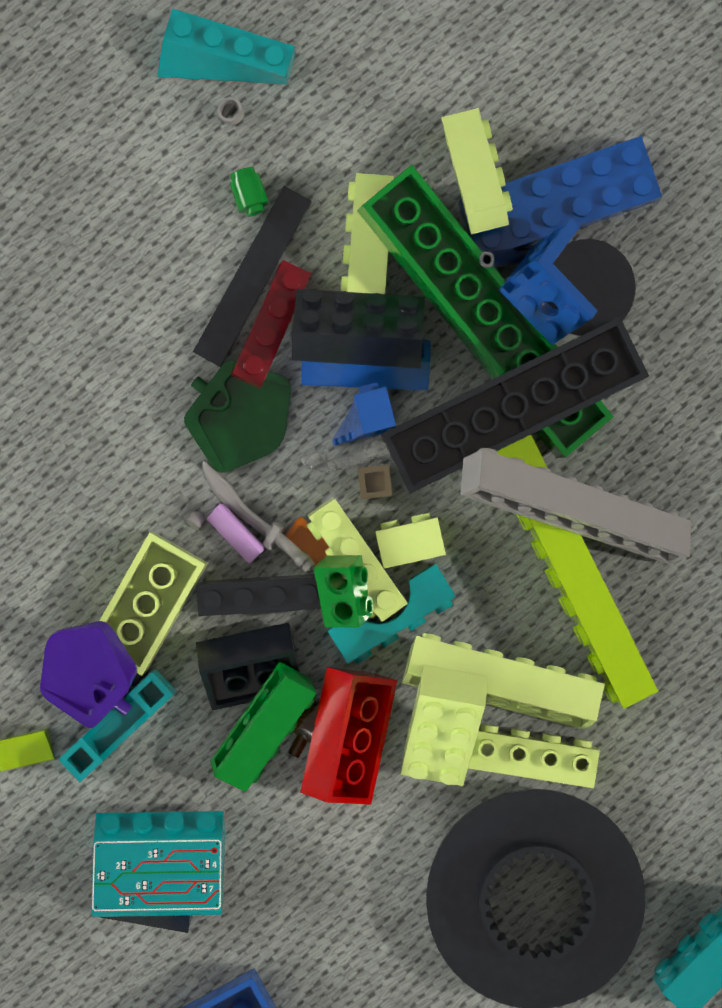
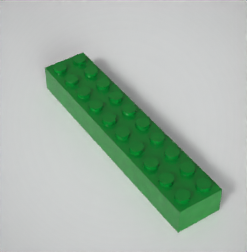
M413 165L405 169L357 210L492 379L558 347L556 344L551 345L499 291L505 282L503 277L494 267L485 268L481 265L480 255L482 251ZM600 400L536 433L556 458H566L614 416Z

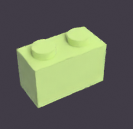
M430 513L412 516V523L400 525L399 520L381 523V530L375 531L383 568L446 555L438 517L431 518Z

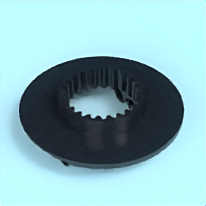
M524 789L500 794L482 802L463 815L453 825L438 847L430 868L426 890V908L431 933L439 952L452 971L465 984L481 995L508 1006L517 1008H554L571 1004L596 992L608 983L626 963L637 943L644 920L645 886L641 867L632 846L618 826L607 815L590 803L567 793L547 789ZM542 851L545 858L549 859L554 854L557 862L565 861L567 868L573 870L582 888L581 897L584 904L581 905L580 909L584 916L576 918L579 928L571 927L569 929L570 938L560 936L559 945L556 946L550 941L545 950H543L540 944H536L534 950H530L528 943H524L519 948L515 939L508 942L506 933H500L490 911L491 904L488 898L492 897V892L489 886L496 885L497 883L494 874L502 875L504 873L502 869L503 864L513 865V857L517 856L522 861L525 860L526 853L530 852L533 858H537L539 852Z

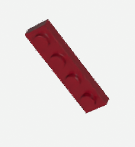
M285 260L280 262L231 376L259 389L262 387L293 317L297 289H305L311 275L310 272Z

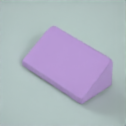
M219 504L207 517L209 523L248 563L255 560L265 550L262 543L225 504Z

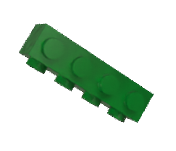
M281 662L278 663L210 760L214 777L244 792H247L252 783H256L260 779L264 766L269 759H273L277 755L280 744L286 735L291 734L295 730L301 714L314 703L316 690L310 677Z

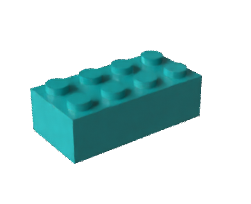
M722 907L715 914H707L699 923L700 929L692 937L690 935L684 937L676 947L678 951L670 959L667 957L662 959L654 968L656 972L652 976L661 992L677 1008H702L722 988Z

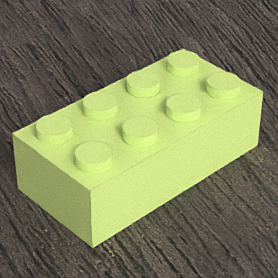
M149 532L99 620L108 623L113 628L136 664L137 673L141 676L149 669L208 565V562L155 532Z
M423 665L405 741L400 775L442 782L447 785H464L485 709L488 676Z

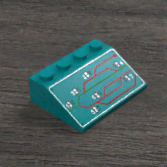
M224 812L96 813L93 838L92 917L222 915L226 841Z

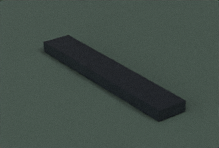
M283 186L195 346L193 353L219 367L223 365L312 203L311 200Z

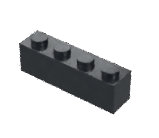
M315 574L208 580L196 584L198 616L321 609Z

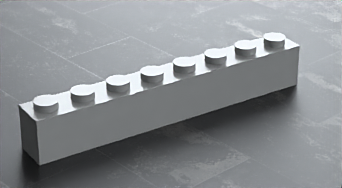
M482 448L463 459L460 496L667 564L690 557L691 521L678 517L679 515L675 512H664L655 509L652 504L629 500V497L626 495L603 491V488L600 486L577 482L578 480L574 477L551 473V470L548 468L525 464L522 459L499 455L494 449Z

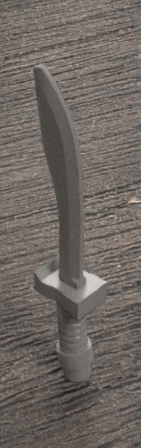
M204 461L202 463L207 482L213 493L240 518L266 537L262 544L270 551L278 546L306 573L315 566V563L306 552H302L297 545L285 537L283 534L287 528L285 524L277 521L272 523V527L244 504L233 487L208 462Z

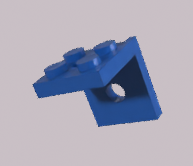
M572 218L533 245L499 289L551 345L591 320L598 311L553 264L580 228ZM547 302L555 303L558 309L552 308Z

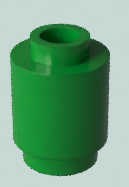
M254 167L243 168L230 174L232 180L230 187L239 213H246L247 217L263 213L265 211L264 206L268 205L269 201L260 174L255 172Z

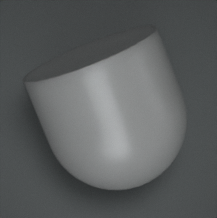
M195 511L189 515L185 522L195 530H199L204 522V516L201 512Z

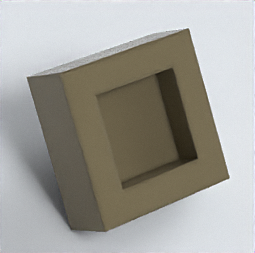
M389 464L358 468L361 499L393 496Z

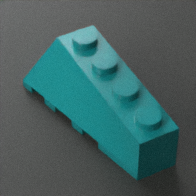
M172 8L162 41L157 78L172 77L287 85L296 56L295 46Z

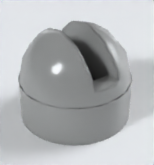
M227 97L219 103L217 113L224 123L236 125L244 117V108L238 99ZM238 107L239 109H238L237 112L232 116V118H228L229 116L232 115V113L234 112V110Z

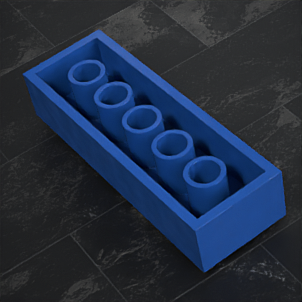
M642 136L507 182L506 186L501 187L502 193L509 192L513 208L512 211L507 212L509 225L471 234L462 198L459 200L458 206L468 235L483 253L485 251L526 248L535 245L570 218L581 229L653 204L662 197Z

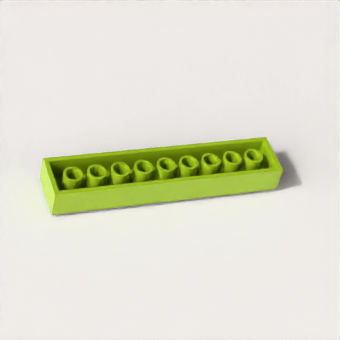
M532 435L497 451V454L508 458L522 459L525 464L547 468ZM516 514L523 530H530L535 539L530 544L536 557L541 560L544 559L548 566L544 573L550 585L555 587V589L559 588L562 594L558 601L565 615L573 616L577 624L572 629L579 643L583 644L584 647L588 646L591 652L586 655L590 666L598 675L602 674L605 680L603 682L605 684L603 692L608 701L611 700L612 704L617 703L625 709L659 692L582 536Z

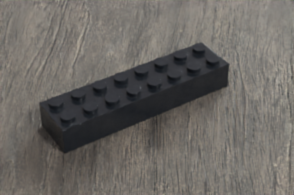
M618 317L382 433L381 437L409 494L462 469L463 459L479 449L490 448L499 451L649 377L621 318Z

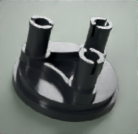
M580 239L569 242L553 264L598 310L591 320L570 334L582 336L618 317L623 321L633 305L636 292L634 273L626 257L614 246L600 240ZM547 302L552 308L558 309L555 303Z

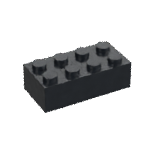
M297 289L292 325V361L421 369L425 297Z

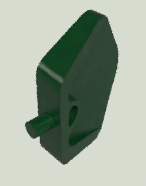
M230 360L221 366L209 383L199 376L194 379L191 387L201 394L186 412L184 423L216 471L221 473L232 471L271 454L280 446L286 432L291 395V384L286 377L268 371L265 381L259 389L231 376L237 361Z

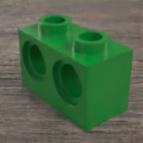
M327 555L314 567L324 626L360 628L373 612V600L369 596L367 588L368 571L363 566L362 555Z

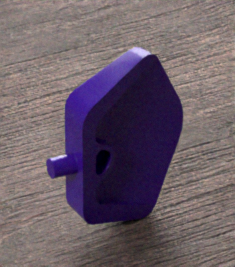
M97 621L64 628L53 633L46 642L40 690L43 697L85 727L93 728L112 708L124 716L129 712L132 705L122 698L127 694L137 674V666L108 623Z

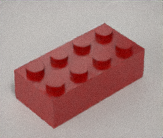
M327 667L300 793L326 803L371 805L398 680L372 672Z

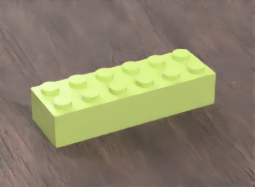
M423 633L422 637L416 636L410 647L402 680L404 684L418 687L423 665L488 676L485 705L583 730L597 722L605 684L596 682L597 677L583 673H579L578 677L565 674L566 670L558 666L548 665L546 669L534 666L535 662L530 659L516 657L515 661L503 658L504 654L499 651L485 649L484 653L472 650V645L459 641H454L453 645L441 642V637L428 633Z

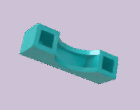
M436 563L408 579L410 589L408 604L395 618L384 622L367 620L360 628L331 627L328 629V633L347 663L353 660L356 664L361 663L373 655L370 650L381 643L384 648L399 639L397 633L408 627L412 631L426 622L424 616L435 610L437 614H440L453 605L451 599L455 598L456 595Z
M157 669L153 670L123 698V700L132 705L125 716L113 708L58 760L80 783L161 708L177 690Z

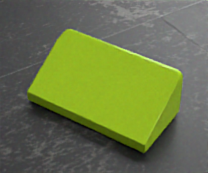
M48 728L0 739V772L55 759Z

